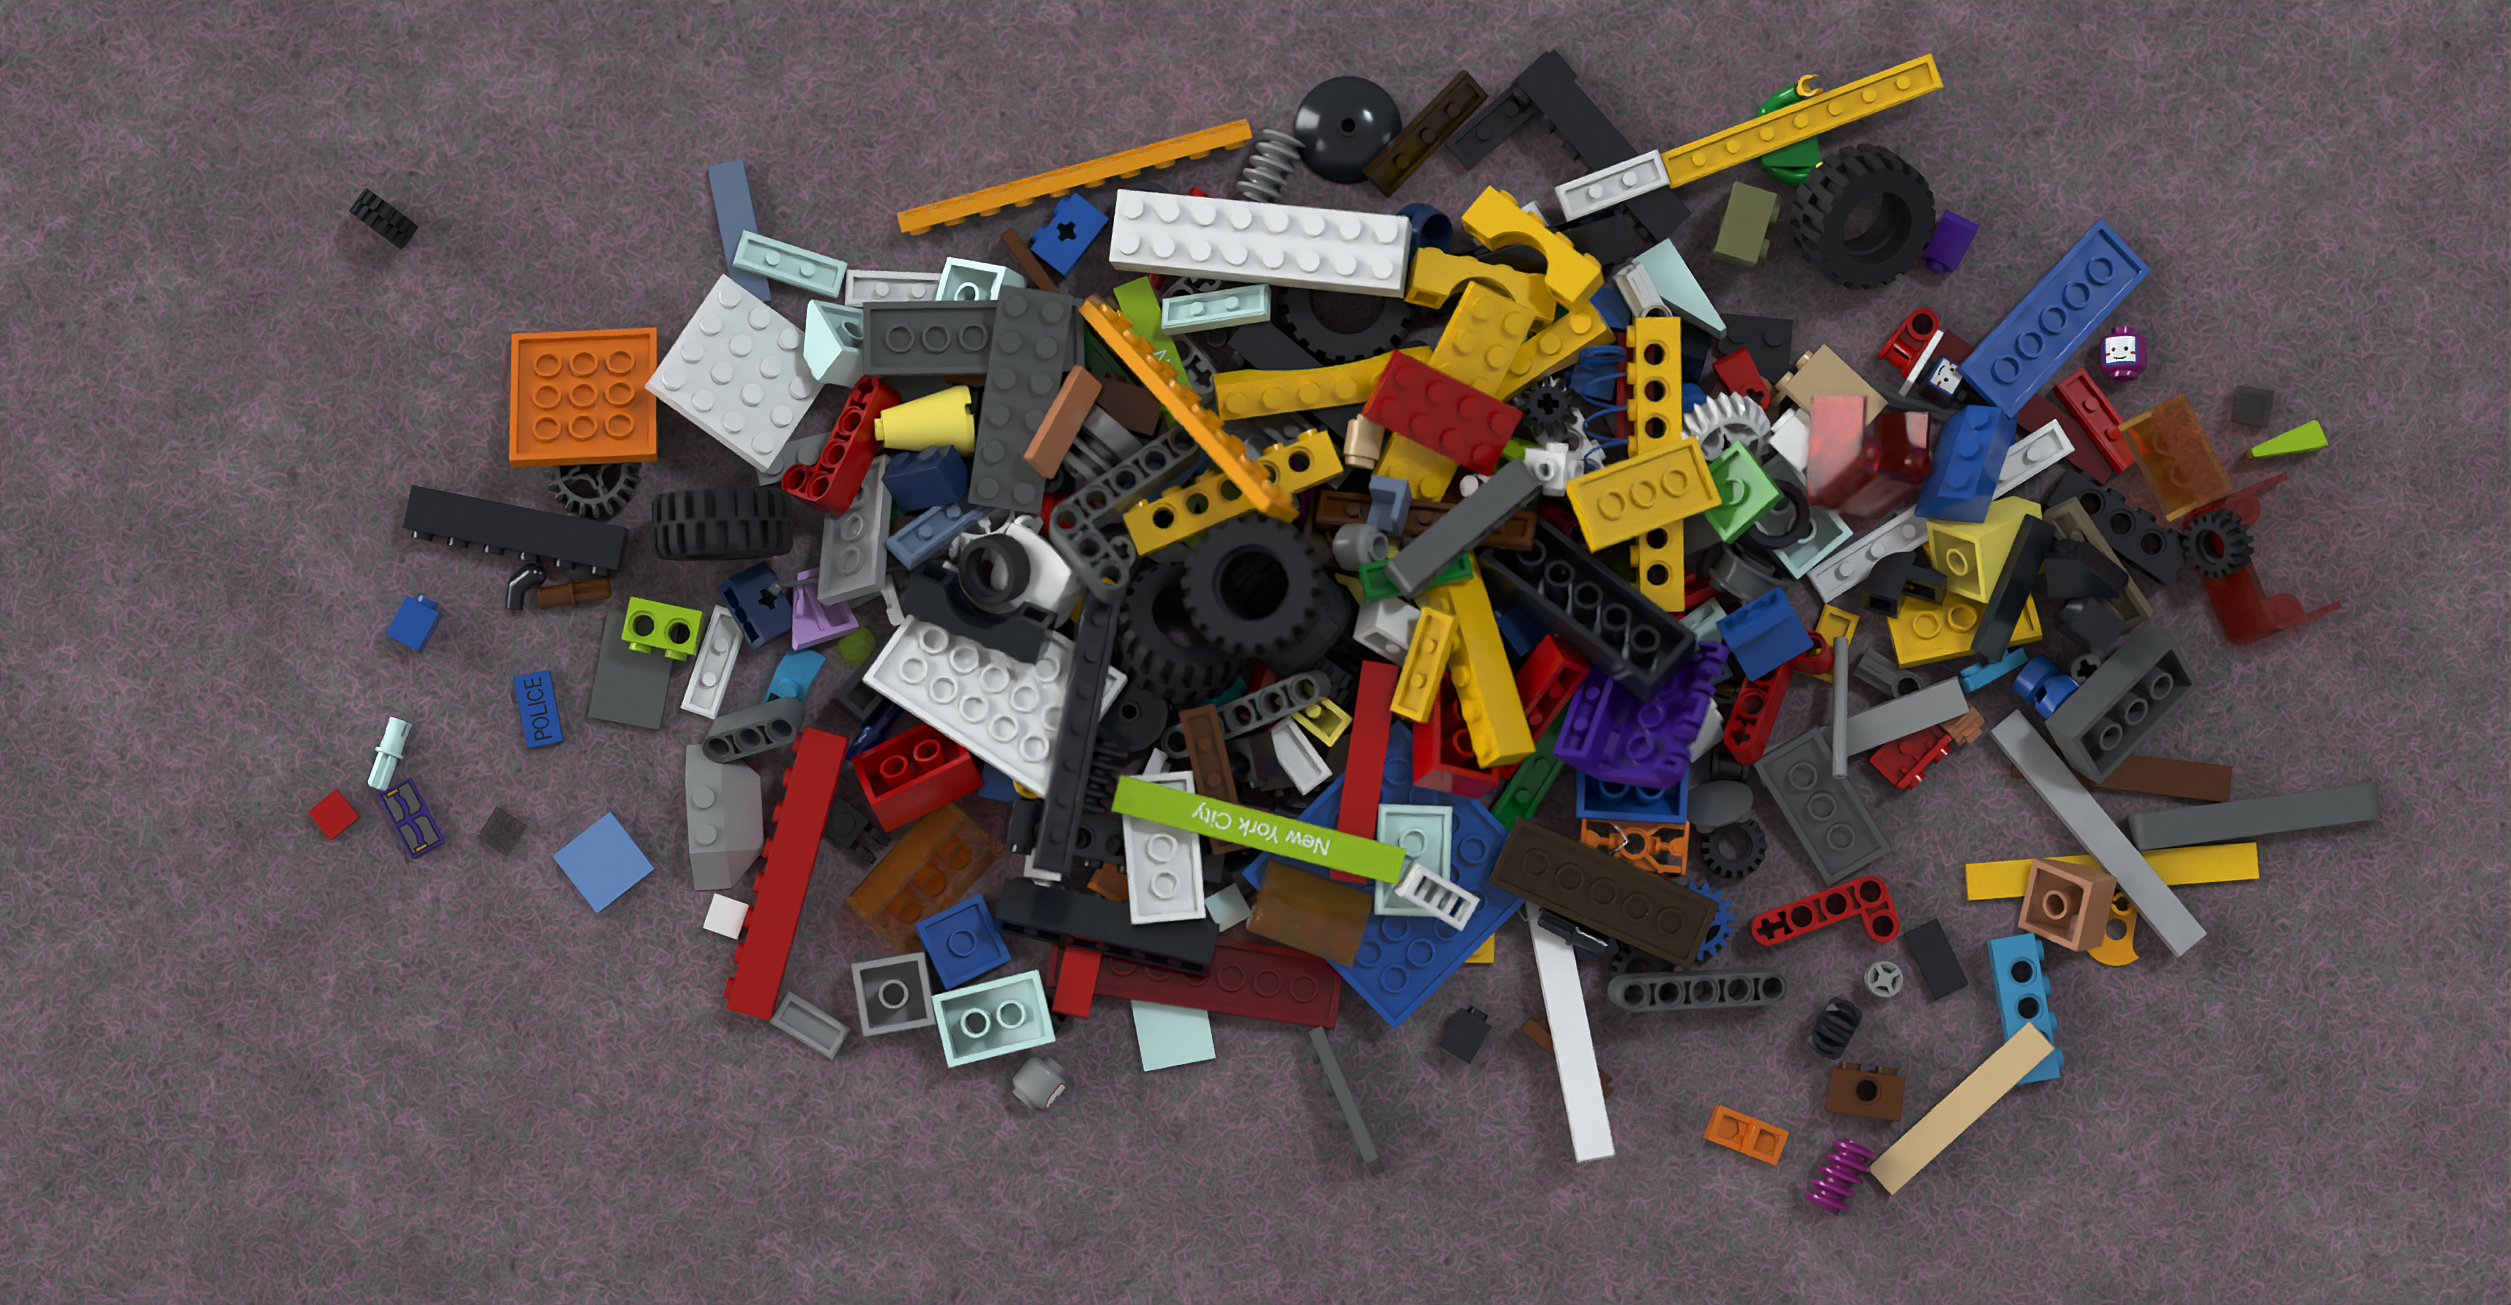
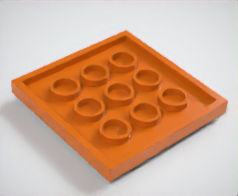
M657 327L512 334L509 462L511 468L658 461V397L644 388L658 368Z

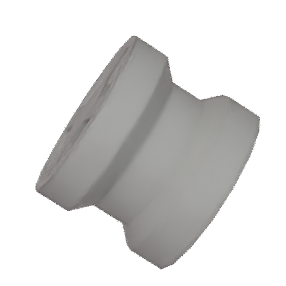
M1879 961L1867 968L1864 983L1871 994L1877 997H1890L1900 991L1903 985V975L1896 964L1888 961Z

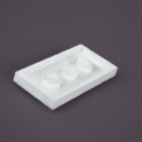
M1193 771L1128 776L1195 794ZM1122 814L1131 924L1206 918L1198 833Z

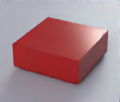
M335 789L308 811L309 815L330 840H334L360 818L338 789Z

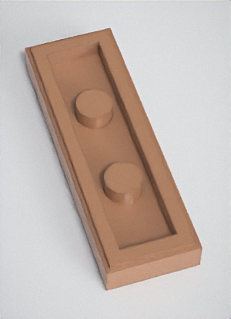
M1074 365L1023 457L1043 477L1051 479L1054 477L1103 387L1082 366Z

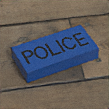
M545 670L513 677L527 748L564 742L551 671Z

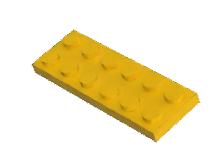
M1470 280L1428 365L1494 397L1537 313ZM1393 431L1370 477L1378 475L1406 480L1409 483L1412 498L1440 502L1460 463Z

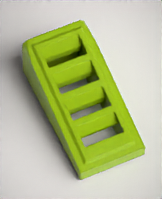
M2313 420L2246 450V456L2248 459L2257 460L2315 451L2327 447L2328 442L2318 420Z

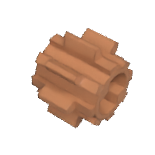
M1968 701L1969 713L1938 723V727L1945 734L1948 733L1952 737L1951 741L1958 746L1966 741L1971 744L1983 733L1979 728L1985 723L1984 718Z

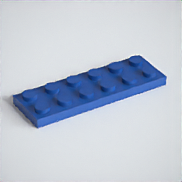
M2102 218L2097 220L1955 370L1991 407L2003 408L2008 420H2010L2143 280L2151 269Z

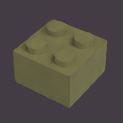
M1735 181L1727 196L1709 260L1751 272L1756 264L1761 265L1762 261L1765 260L1770 240L1764 238L1766 230L1771 231L1772 227L1775 226L1781 205L1775 204L1777 194Z

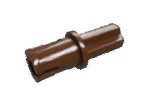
M607 578L580 582L570 579L569 583L538 587L537 596L541 610L568 605L577 608L579 603L609 599L612 596V589Z

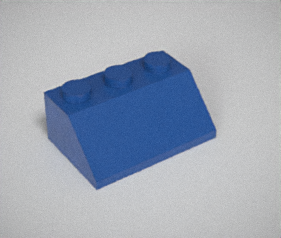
M1967 405L1944 422L1914 510L1915 517L1984 524L2014 434L2003 408Z
M1689 762L1684 779L1667 790L1601 781L1576 768V819L1686 825Z

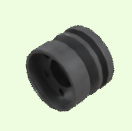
M1093 404L1081 425L1087 436L1084 440L1075 436L1072 445L1076 449L1072 453L1067 451L1061 463L1068 473L1086 487L1143 449L1144 446L1105 411ZM1125 482L1118 483V485L1123 487Z

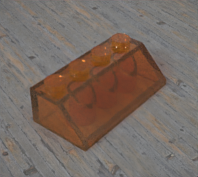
M952 801L923 815L844 901L902 954L908 955L920 942L913 925L952 907L1005 849Z

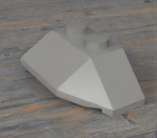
M702 744L687 745L685 788L689 855L695 891L733 888L764 851L761 776L741 758L725 763H716L709 760L703 754Z

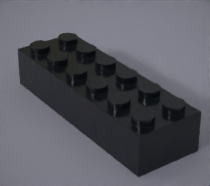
M1528 506L1524 509L1526 512H1534ZM1538 514L1532 551L1487 547L1480 554L1479 570L1486 582L1647 705L1695 656L1697 634Z

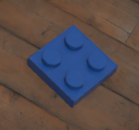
M981 893L913 925L944 991L1012 960L1000 933L995 931V923Z

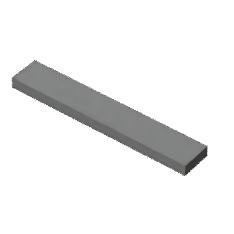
M1957 676L1849 715L1847 717V757L1969 713L1970 709ZM1830 722L1818 728L1833 751V722ZM1797 735L1767 745L1762 755ZM1759 775V777H1760V779H1761V782H1762V784H1763V787H1766V784L1764 783L1763 779H1762L1761 776Z

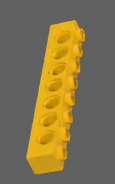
M1680 317L1633 318V325L1626 328L1627 348H1633V362H1627V384H1633L1634 399H1628L1627 407H1629L1627 409L1628 421H1634V436H1628L1630 441L1628 443L1629 458L1682 440ZM1650 344H1655L1662 350V359L1657 365H1650L1644 358V350ZM1652 380L1660 383L1663 388V395L1656 402L1649 401L1644 393L1646 384ZM1652 417L1661 420L1664 427L1663 433L1656 439L1650 438L1645 432V424ZM1682 519L1660 527L1665 534V541L1661 547L1651 548L1646 540L1648 533L1646 532L1636 536V546H1630L1629 549L1630 568H1636V582H1631L1630 584L1666 612L1684 611ZM1655 564H1660L1666 573L1664 581L1659 585H1652L1647 579L1648 569Z

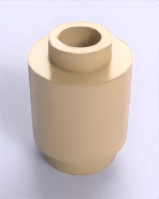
M1357 414V420H1349L1343 455L1346 456L1345 465L1373 470L1375 461H1379L1385 427L1363 417L1361 414Z

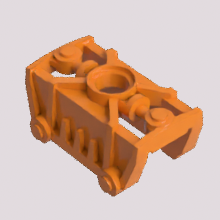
M1582 819L1580 842L1594 848L1598 845L1608 846V851H1614L1624 842L1623 835L1615 827V825H1618L1625 836L1630 833L1642 836L1644 848L1640 853L1633 855L1628 853L1623 846L1613 856L1671 881V879L1684 877L1686 873L1690 821L1687 820L1686 825ZM1586 823L1610 824L1618 833L1609 832L1608 837H1599L1596 832L1586 828ZM1659 829L1684 830L1683 837L1675 838L1670 843L1660 842V837L1651 836ZM1660 850L1669 851L1671 855L1681 859V866L1658 864L1649 854L1659 855Z

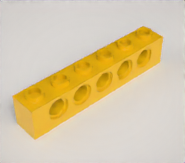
M1316 428L1296 436L1298 442L1284 447L1281 442L1262 450L1264 456L1256 459L1265 468L1274 472L1276 480L1273 485L1275 487L1277 485L1282 486L1291 496L1343 475V468L1327 431L1318 433ZM1296 454H1301L1308 458L1310 466L1304 472H1295L1289 466V459ZM1210 471L1196 477L1195 485L1186 489H1182L1181 485L1171 487L1161 492L1162 499L1150 504L1147 499H1144L1122 516L1139 559H1142L1207 532L1215 524L1221 526L1227 523V518L1236 515L1240 518L1259 510V508L1243 491L1236 500L1230 501L1225 499L1221 494V488L1226 483L1235 482L1226 472L1216 475L1215 471ZM1196 496L1204 498L1208 503V509L1200 515L1192 514L1187 508L1188 501ZM1162 510L1170 512L1174 516L1172 526L1167 529H1160L1155 526L1153 517L1157 512Z

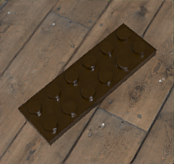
M1518 814L1488 879V883L1687 970L1691 969L1720 905L1718 901Z

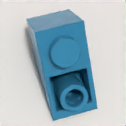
M791 645L776 669L763 703L791 697L800 701L804 706L819 678L826 657L807 647L794 651Z

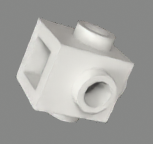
M1547 442L1546 448H1527L1525 464L1544 484L1542 494L1564 496L1566 490L1564 483L1583 475L1582 452L1569 451V444Z

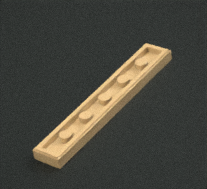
M2029 1021L1869 1166L1870 1172L1891 1195H1894L2050 1054L2055 1047Z

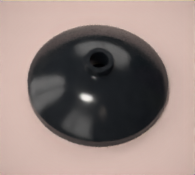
M1354 76L1332 78L1313 88L1301 102L1294 122V138L1306 146V148L1297 147L1302 160L1318 176L1339 184H1356L1368 181V178L1361 171L1402 131L1400 113L1390 95L1374 82ZM1348 120L1352 121L1356 127L1350 133L1343 131L1341 127L1342 123Z

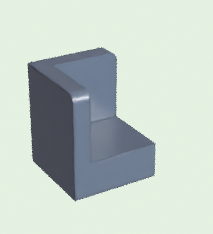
M1372 475L1369 490L1373 501L1366 524L1378 526L1383 533L1402 536L1412 501L1409 483L1406 480Z

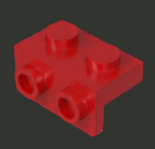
M1933 725L1884 743L1867 762L1897 791H1901L1905 787L1911 791L1926 776L1922 772L1924 767L1931 760L1937 764L1948 754L1951 748L1947 744L1952 740V737L1948 733L1945 734L1937 725Z

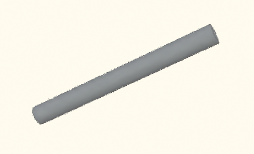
M1835 637L1833 639L1832 777L1835 779L1847 778L1848 638Z

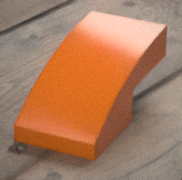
M1715 1104L1703 1138L1777 1166L1789 1132Z

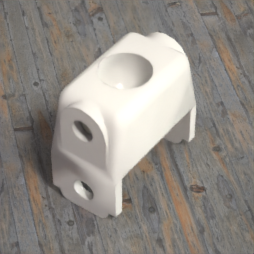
M1037 514L1023 515L1010 524L1006 535L1012 536L1025 549L1031 566L1030 582L1024 593L1016 599L1009 601V603L1017 608L1026 600L1058 613L1054 627L1056 629L1064 624L1076 604L1083 597L1086 583L1062 554L1038 534L1044 523L1041 517ZM997 554L991 573L990 584L996 590H1003L1007 584L1008 572L1003 558L1000 554Z

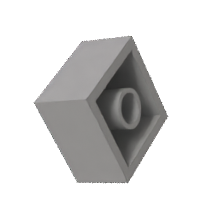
M926 952L851 964L863 1037L938 1024L931 998L934 995Z

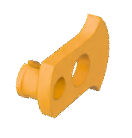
M2122 892L2114 893L2107 923L2112 919L2121 920L2126 926L2125 935L2119 940H2113L2107 936L2105 929L2102 946L2086 950L2095 960L2111 966L2126 965L2139 958L2132 946L2138 911ZM2120 897L2125 899L2127 905L2123 911H2119L2116 905L2113 904Z

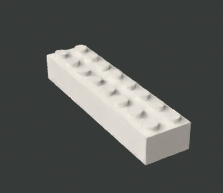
M1118 189L1109 262L1115 270L1256 284L1267 283L1268 285L1403 298L1412 225L1408 217Z

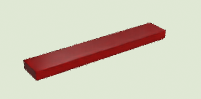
M1362 660L1336 831L1373 840L1392 717L1390 707L1395 695L1399 666ZM1334 868L1330 869V879L1366 884L1367 877Z

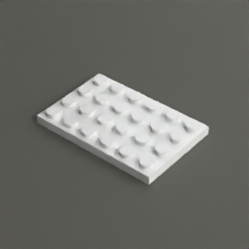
M947 561L943 564V567L958 573L962 591L978 608L991 613H1007L1016 609L1009 602L993 606L977 603L967 594L962 586L958 568ZM908 614L864 676V683L1045 799L1074 642L1054 630L1048 651L1035 666L1030 663H1021L1012 656L998 650L984 648L980 643L966 637L952 635L944 628L929 622L918 621ZM1110 665L1099 722L1128 681L1127 676Z

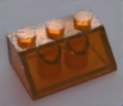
M2183 392L2118 425L2126 444L2168 523L2234 489Z
M1270 858L1245 928L1254 933L1351 968L1365 931L1374 896Z

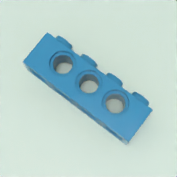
M2025 933L1986 940L2005 1043L2031 1021L2055 1047L2052 1033H2056L2058 1028L2054 1011H2048L2046 997L2051 996V988L2048 976L2041 974L2039 961L2044 960L2041 939H2035L2034 933ZM2018 961L2024 962L2029 969L2027 979L2020 983L2015 981L2011 975L2012 966ZM2025 997L2032 999L2035 1003V1012L2029 1018H2023L2018 1012V1004ZM2055 1047L2050 1054L2015 1085L2059 1078V1069L2064 1068L2061 1048Z

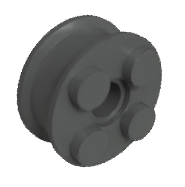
M1734 541L1731 544L1723 542V555L1717 565H1710L1707 569L1708 574L1711 576L1709 584L1723 593L1730 592L1740 598L1739 603L1742 606L1747 605L1777 586H1780L1781 590H1783L1784 587H1790L1793 584L1792 577L1775 562L1761 553Z

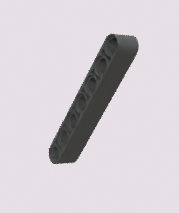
M2377 782L2128 815L2131 841L2137 851L2382 819Z

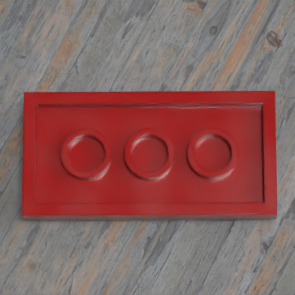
M1394 349L1361 415L1489 477L1523 412L1418 359Z

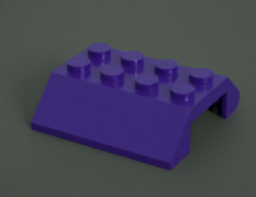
M1698 641L1697 645L1703 655L1695 654L1649 705L1587 659L1591 671L1575 691L1552 754L1555 758L1601 781L1665 790L1681 782L1684 779L1688 762L1693 754L1687 747L1698 740L1699 731L1702 729L1711 704V698L1716 690L1711 683L1721 676L1722 667L1725 665L1729 649L1719 643Z

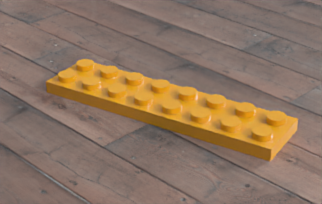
M1087 300L1078 309L1084 318L1261 512L1274 518H1279L1288 524L1299 514L1291 505L1294 501L1293 497L1282 486L1277 485L1275 487L1267 479L1271 474L1259 461L1255 459L1252 462L1244 454L1248 450L1247 447L1235 435L1231 434L1228 436L1222 430L1225 424L1216 413L1210 409L1205 411L1200 406L1199 402L1202 400L1200 395L1189 385L1185 384L1183 386L1176 379L1179 375L1177 370L1164 359L1160 361L1153 354L1156 350L1155 346L1143 335L1137 336L1130 330L1134 324L1120 310L1115 312L1106 303L1100 306L1090 300Z

